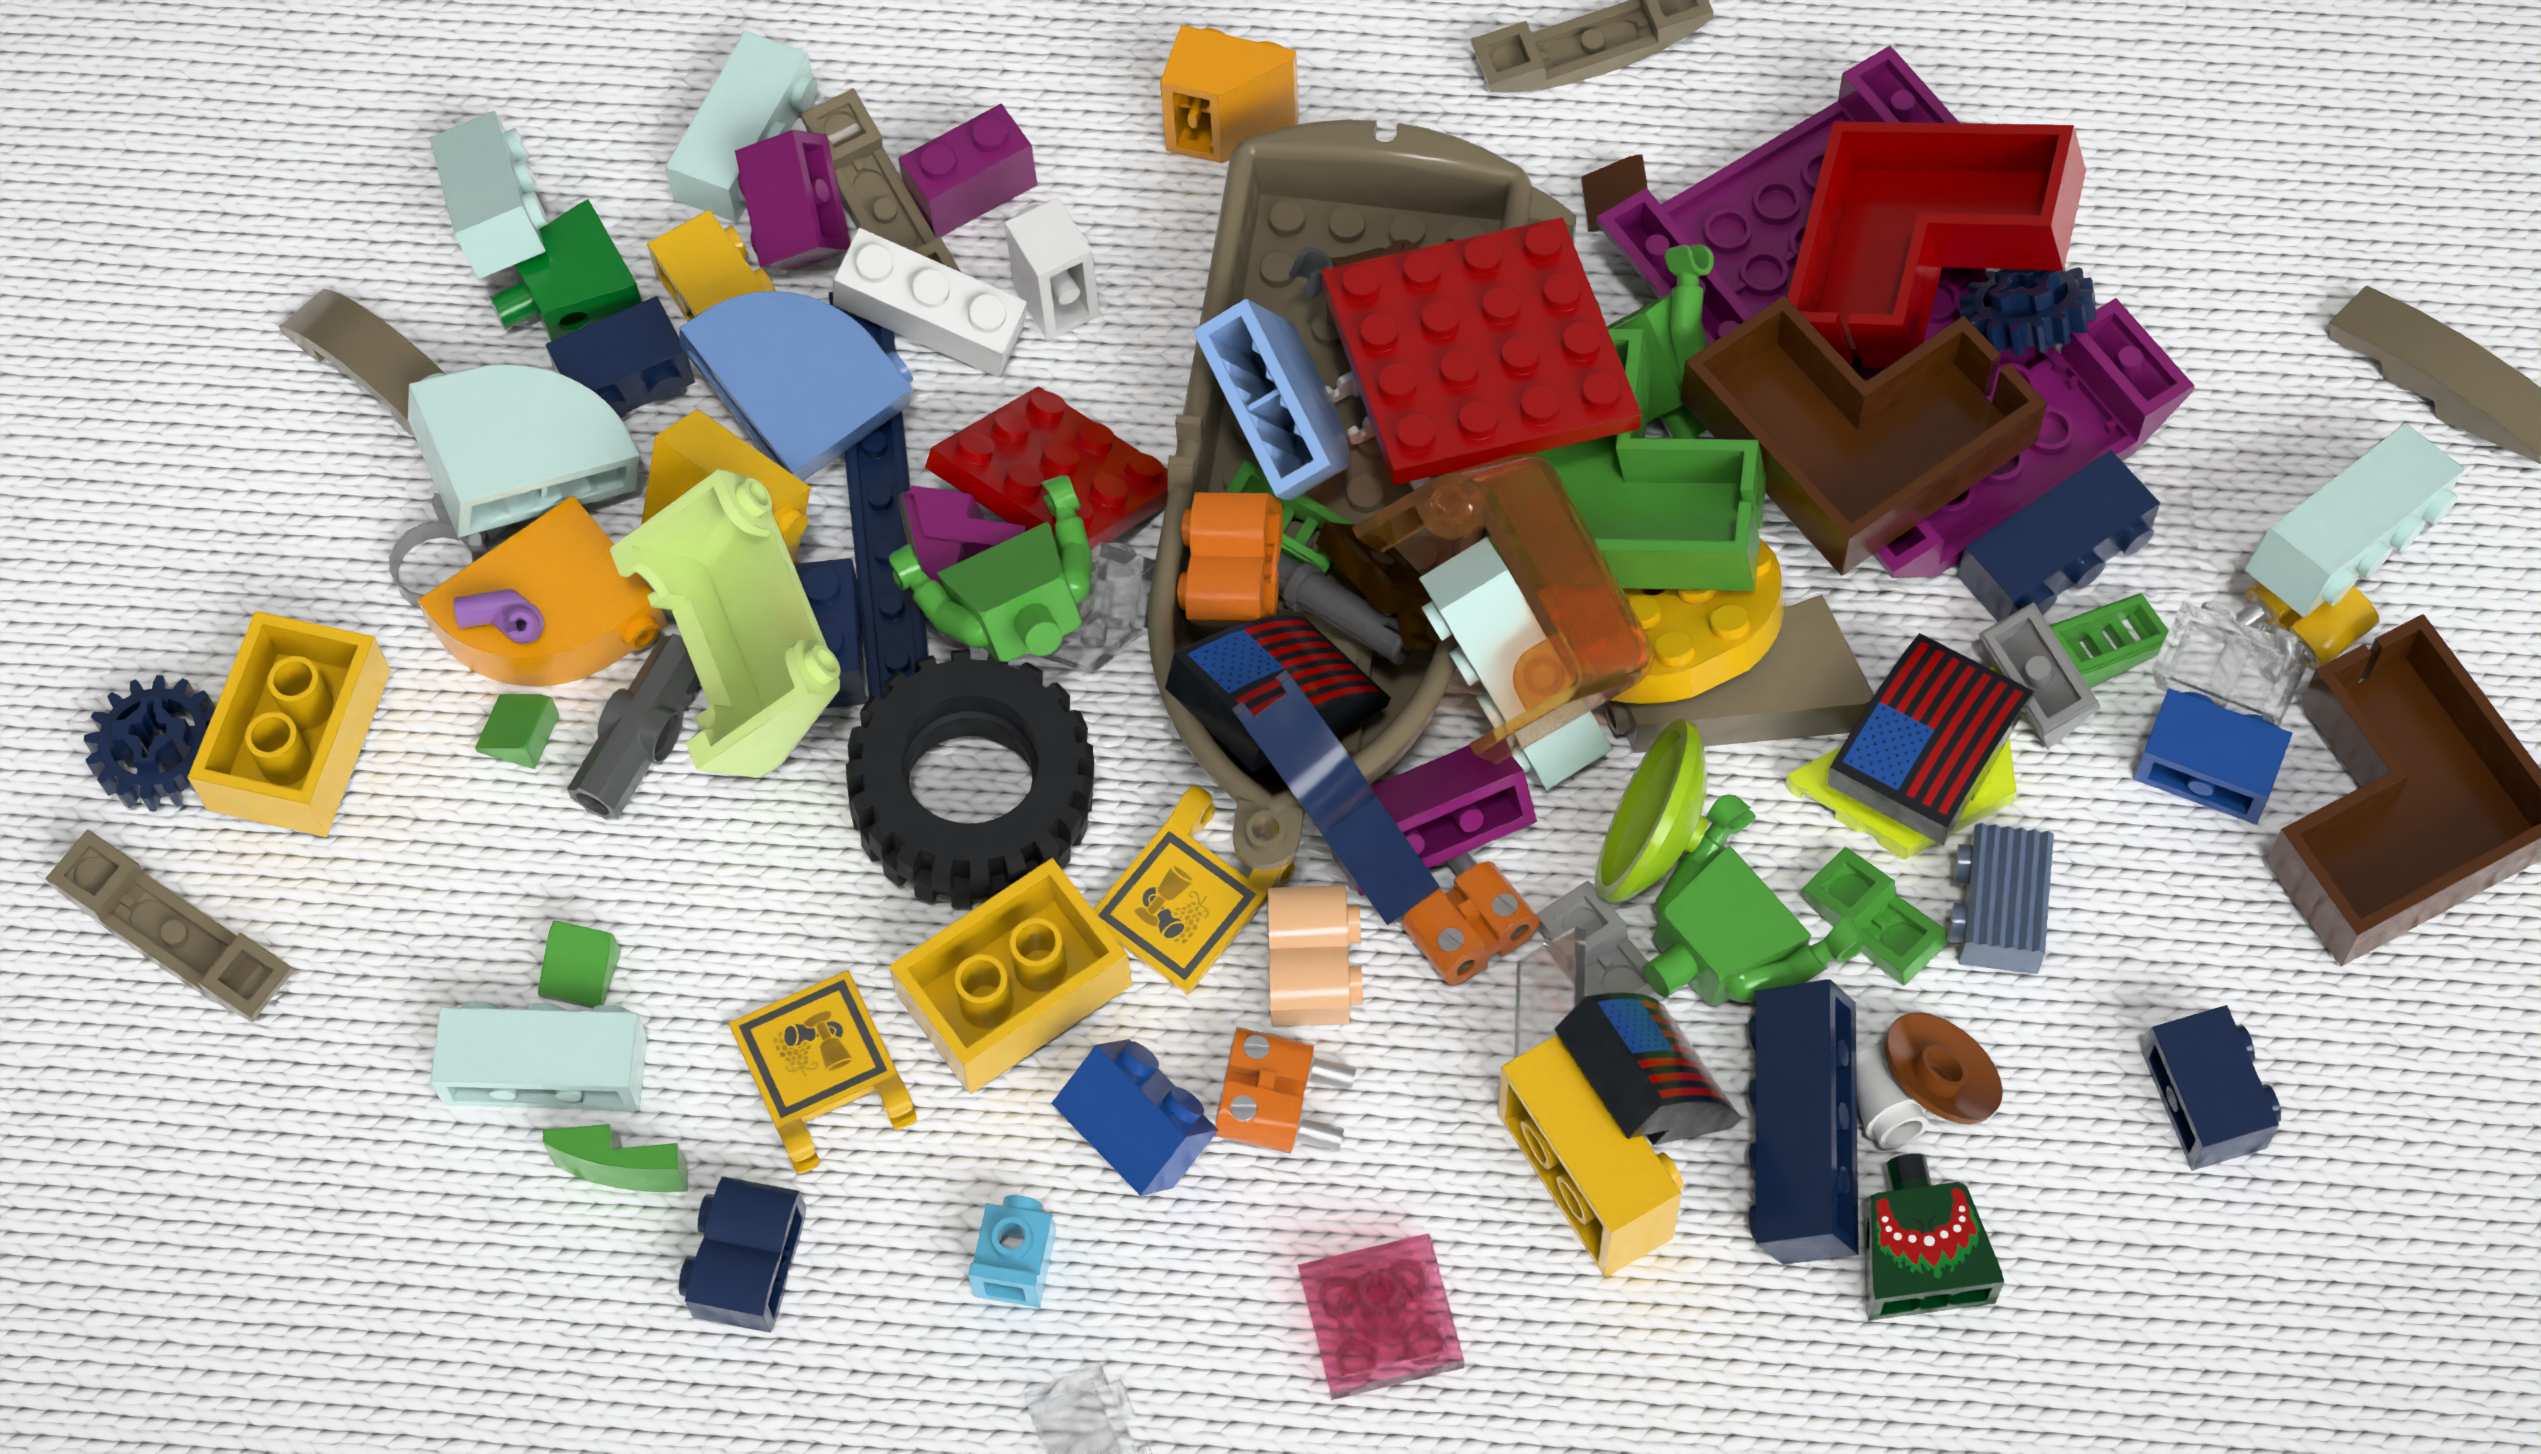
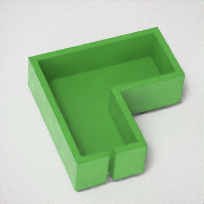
M1608 329L1642 413L1640 429L1500 461L1490 543L1518 586L1755 591L1760 548L1758 529L1762 528L1766 475L1759 441L1645 438L1653 369L1643 329Z

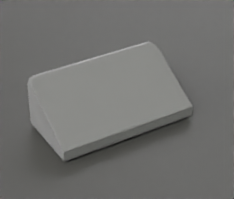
M2034 602L1978 634L1982 648L1992 665H1996L2002 675L2034 691V695L2026 707L2024 715L2046 749L2060 742L2100 708V703Z

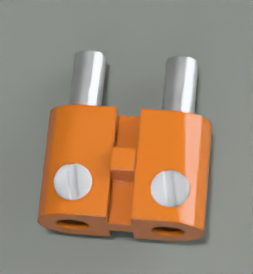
M1468 852L1446 860L1458 875V877L1453 879L1455 888L1445 894L1440 888L1408 910L1402 920L1404 930L1450 985L1460 984L1487 968V958L1496 952L1501 957H1504L1524 944L1534 935L1540 924L1539 917L1498 867L1490 861L1477 864Z
M1236 1027L1214 1124L1218 1131L1214 1136L1291 1154L1295 1142L1339 1151L1344 1128L1302 1119L1300 1115L1304 1100L1303 1095L1308 1081L1352 1090L1356 1067L1314 1058V1044Z

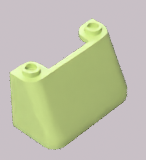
M720 469L706 477L609 548L620 576L629 577L637 572L654 588V591L647 595L651 607L672 610L710 707L695 716L698 727L704 730L685 742L696 770L759 778L764 777L782 765L840 690L839 676L841 670L837 658L826 645L771 510L772 499L769 492L754 478H747L738 473Z

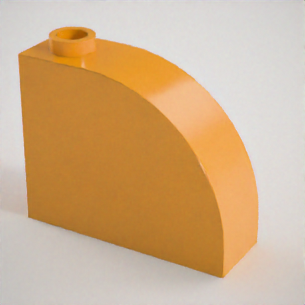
M573 495L417 600L430 630L454 658L484 677L505 684L524 687L555 686L589 677L606 669L631 651H640L648 647L656 640L660 631L668 626L663 609L651 607L647 595L652 593L653 589L637 572L629 577L619 575L609 550L614 543ZM513 589L535 605L541 612L544 620L541 635L533 642L520 644L510 640L492 624L460 629L455 616L454 597Z

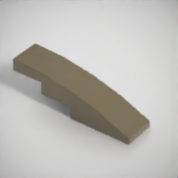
M2367 285L2328 322L2332 341L2380 361L2383 379L2433 400L2437 419L2541 464V387L2527 376L2447 325Z

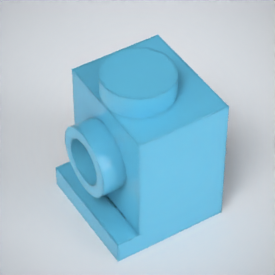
M1009 1195L1004 1197L1002 1206L986 1203L973 1263L971 1262L968 1273L974 1297L1041 1307L1056 1236L1053 1214L1042 1212L1043 1204L1026 1196ZM1003 1236L1024 1240L1020 1246L1013 1249L1005 1248L1000 1244Z

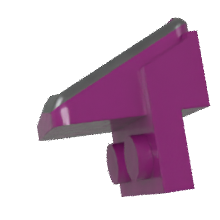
M911 485L910 491L903 490L898 495V506L907 543L911 544L913 553L921 562L925 574L931 580L937 581L941 586L942 584L937 572L1028 531L1025 525L986 520L974 497L969 493ZM926 616L929 625L949 645L965 650L970 647L940 633Z

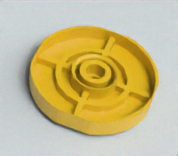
M1761 538L1755 591L1527 586L1526 595L1527 603L1577 689L1592 696L1624 703H1664L1692 698L1750 670L1762 659L1776 640L1784 617V597L1780 564L1774 551Z

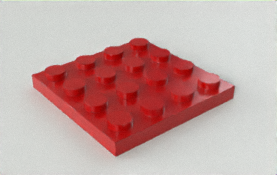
M1563 217L1322 270L1321 286L1393 485L1640 429L1642 413Z

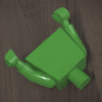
M1683 244L1667 249L1664 256L1668 269L1677 276V287H1674L1671 293L1607 325L1608 329H1643L1653 369L1647 422L1659 417L1671 439H1694L1707 430L1681 401L1685 361L1708 346L1701 320L1704 290L1699 287V276L1710 273L1714 264V256L1711 250L1704 245L1687 246Z
M1060 475L1040 482L1049 492V494L1043 497L1045 505L1050 513L1056 517L1055 536L1047 521L937 572L942 586L925 574L921 562L914 555L911 544L908 543L889 556L890 565L894 569L893 577L896 585L902 591L911 587L914 592L913 600L940 633L967 646L978 649L984 648L998 662H1009L1028 652L1036 656H1046L1053 653L1061 645L1063 636L1079 629L1083 623L1078 603L1085 600L1089 593L1093 564L1083 519L1077 517L1075 510L1081 509V504L1070 478L1066 475Z
M1722 795L1715 801L1707 814V818L1712 824L1705 832L1700 844L1694 852L1690 853L1687 851L1656 899L1655 908L1659 919L1653 940L1656 947L1662 953L1643 966V972L1652 989L1662 997L1670 996L1689 983L1701 998L1710 1005L1717 1006L1730 999L1740 1003L1756 1000L1757 990L1806 983L1828 969L1827 963L1833 958L1838 963L1845 962L1856 957L1862 950L1863 937L1849 914L1833 927L1824 940L1808 945L1812 935L1731 846L1727 848L1724 846L1731 834L1746 828L1756 817L1750 810L1751 807L1735 795Z

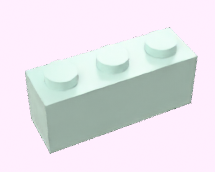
M748 31L743 32L665 166L674 201L702 211L710 209L713 215L738 223L747 206L745 197L738 185L739 169L735 150L790 131L799 114L811 108L817 93V81L813 78L808 52Z
M494 110L429 137L454 235L478 280L546 252L539 228L548 225V221L535 194L539 190L527 164V161H530L527 150L515 127L505 131Z
M469 1001L463 1003L461 1008L440 1007L430 1082L444 1106L640 1111L648 1036L638 1013L630 1012L628 1009L617 1005H598L593 1007L592 1011H566L564 1008L550 1003H533L528 1005L526 1010L500 1009L495 1004L483 1001Z

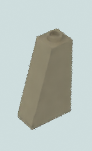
M1821 594L1784 608V617L1776 640L1762 659L1750 670L1692 698L1649 704L1624 703L1604 699V709L1616 735L1625 733L1633 752L1643 753L1648 751L1658 735L1671 722L1680 718L1697 726L1704 747L1851 733L1874 697V693Z

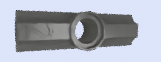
M674 633L671 636L661 635L628 690L625 688L618 689L607 701L598 723V739L567 788L570 798L583 806L587 812L606 820L607 818L618 819L651 763L661 764L674 748L681 730V714L700 684L681 636Z

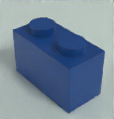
M2168 688L2134 780L2257 825L2269 799L2293 732L2277 727L2273 721L2256 714L2243 715L2218 706L2203 694L2196 692L2182 693Z
M1130 1039L1096 1044L1051 1104L1140 1196L1174 1188L1217 1133L1218 1129L1203 1115L1204 1107L1201 1102L1189 1091L1176 1087L1158 1069V1059L1145 1046Z

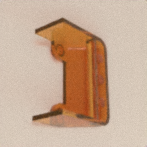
M1520 452L1440 475L1351 527L1357 539L1381 553L1425 527L1438 537L1446 540H1461L1486 527L1547 639L1526 650L1517 660L1513 671V685L1526 711L1469 743L1474 755L1497 765L1640 683L1649 674L1653 666L1654 647L1651 639L1557 470L1538 454Z

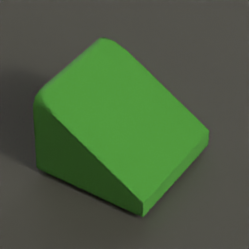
M499 694L476 744V752L535 769L559 717L552 697L542 694Z
M553 921L546 943L538 987L539 997L588 1008L603 1005L621 954L615 936L609 932Z

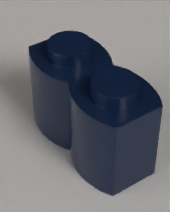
M722 1176L715 1193H707L704 1196L697 1222L698 1232L704 1234V1238L699 1246L696 1257L690 1255L686 1257L679 1278V1294L685 1296V1303L693 1318L771 1333L782 1304L788 1271L795 1257L804 1225L806 1206L800 1191Z

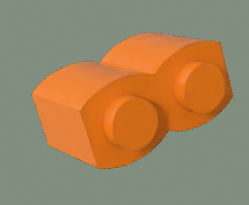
M1195 492L1192 509H1186L1182 518V539L1184 545L1190 547L1191 557L1188 571L1181 573L1177 587L1179 607L1181 610H1186V619L1188 621L1205 627H1232L1247 621L1276 616L1279 592L1278 561L1283 532L1282 501L1269 493Z

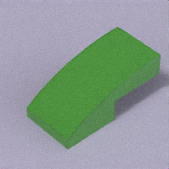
M1846 846L1802 888L1803 896L1833 927L1849 914L1863 937L1861 953L1903 986L1909 983L1948 944L1947 931L1944 927L1896 894L1895 880Z
M610 1124L543 1130V1144L554 1165L574 1176L594 1183L633 1191L663 1193L688 1191V1166L677 1143L621 1148Z

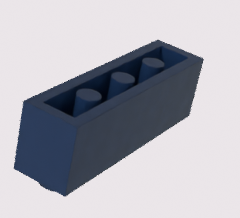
M1831 979L1757 990L1756 1015L1752 1016L1749 1021L1750 1041L1756 1052V1077H1753L1749 1083L1750 1104L1756 1114V1140H1752L1749 1146L1750 1167L1756 1178V1203L1752 1204L1749 1209V1227L1752 1237L1759 1247L1783 1265L1859 1255L1856 1002Z

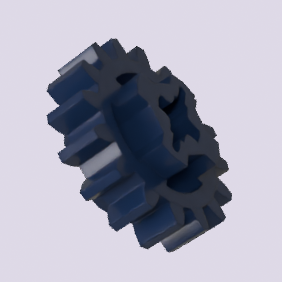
M2065 267L2064 271L2000 269L1997 272L1988 271L1985 273V283L1970 282L1967 285L1969 294L1959 297L1960 318L1965 316L1998 352L2013 350L2014 356H2021L2025 349L2029 347H2035L2038 352L2044 353L2047 352L2048 348L2058 343L2067 345L2071 343L2070 332L2086 333L2088 331L2087 321L2094 320L2097 316L2093 281L2091 277L2084 278L2083 269L2080 267L2066 271Z
M156 675L152 689L146 690L143 689L136 679L130 681V696L123 699L118 694L111 692L107 697L113 709L109 713H92L91 718L100 732L84 735L83 741L92 753L85 759L94 776L98 777L96 780L108 796L116 793L127 808H131L140 797L150 812L157 811L160 800L163 797H169L176 807L182 806V791L191 788L196 792L187 777L215 711V706L204 690L195 693L189 681L184 678L173 689L170 688L163 675ZM176 712L194 721L195 725L189 726L185 718H175ZM124 760L128 768L136 767L137 774L130 773L120 767L118 761Z

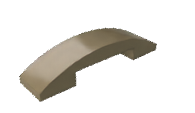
M1629 0L1532 33L1527 21H1523L1472 38L1471 45L1490 92L1541 90L1604 75L1643 60L1695 32L1712 20L1714 14L1709 0Z
M854 88L801 113V119L807 132L827 134L840 197L857 229L862 228L961 272L942 238L938 237L936 239L892 164L882 146L883 137Z
M324 288L279 326L283 335L318 362H322L326 358L388 406L396 422L414 435L408 422L409 384L419 382L430 375L445 372L408 339L362 305L340 293Z
M89 829L83 833L45 878L48 884L145 958L208 999L251 1022L255 1020L294 972L290 965L240 932L238 936L143 873L136 861Z

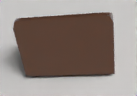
M1642 154L1629 156L1581 176L1588 231L1601 230L1596 224L1597 216L1641 190L1648 189Z

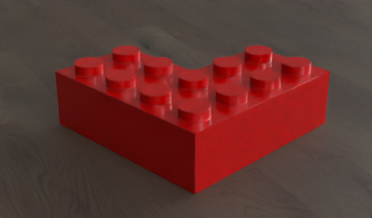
M1833 121L1787 299L1850 366L1852 365L1853 357L1859 356L1863 367L1887 368L1924 343L1942 267L2064 271L2086 175V167L2074 125Z

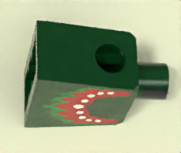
M1904 1154L1887 1161L1886 1167L1891 1191L1878 1192L1871 1195L1864 1215L1866 1313L1868 1321L1996 1304L2004 1284V1277L1968 1187L1961 1182L1932 1185L1927 1159L1923 1154Z

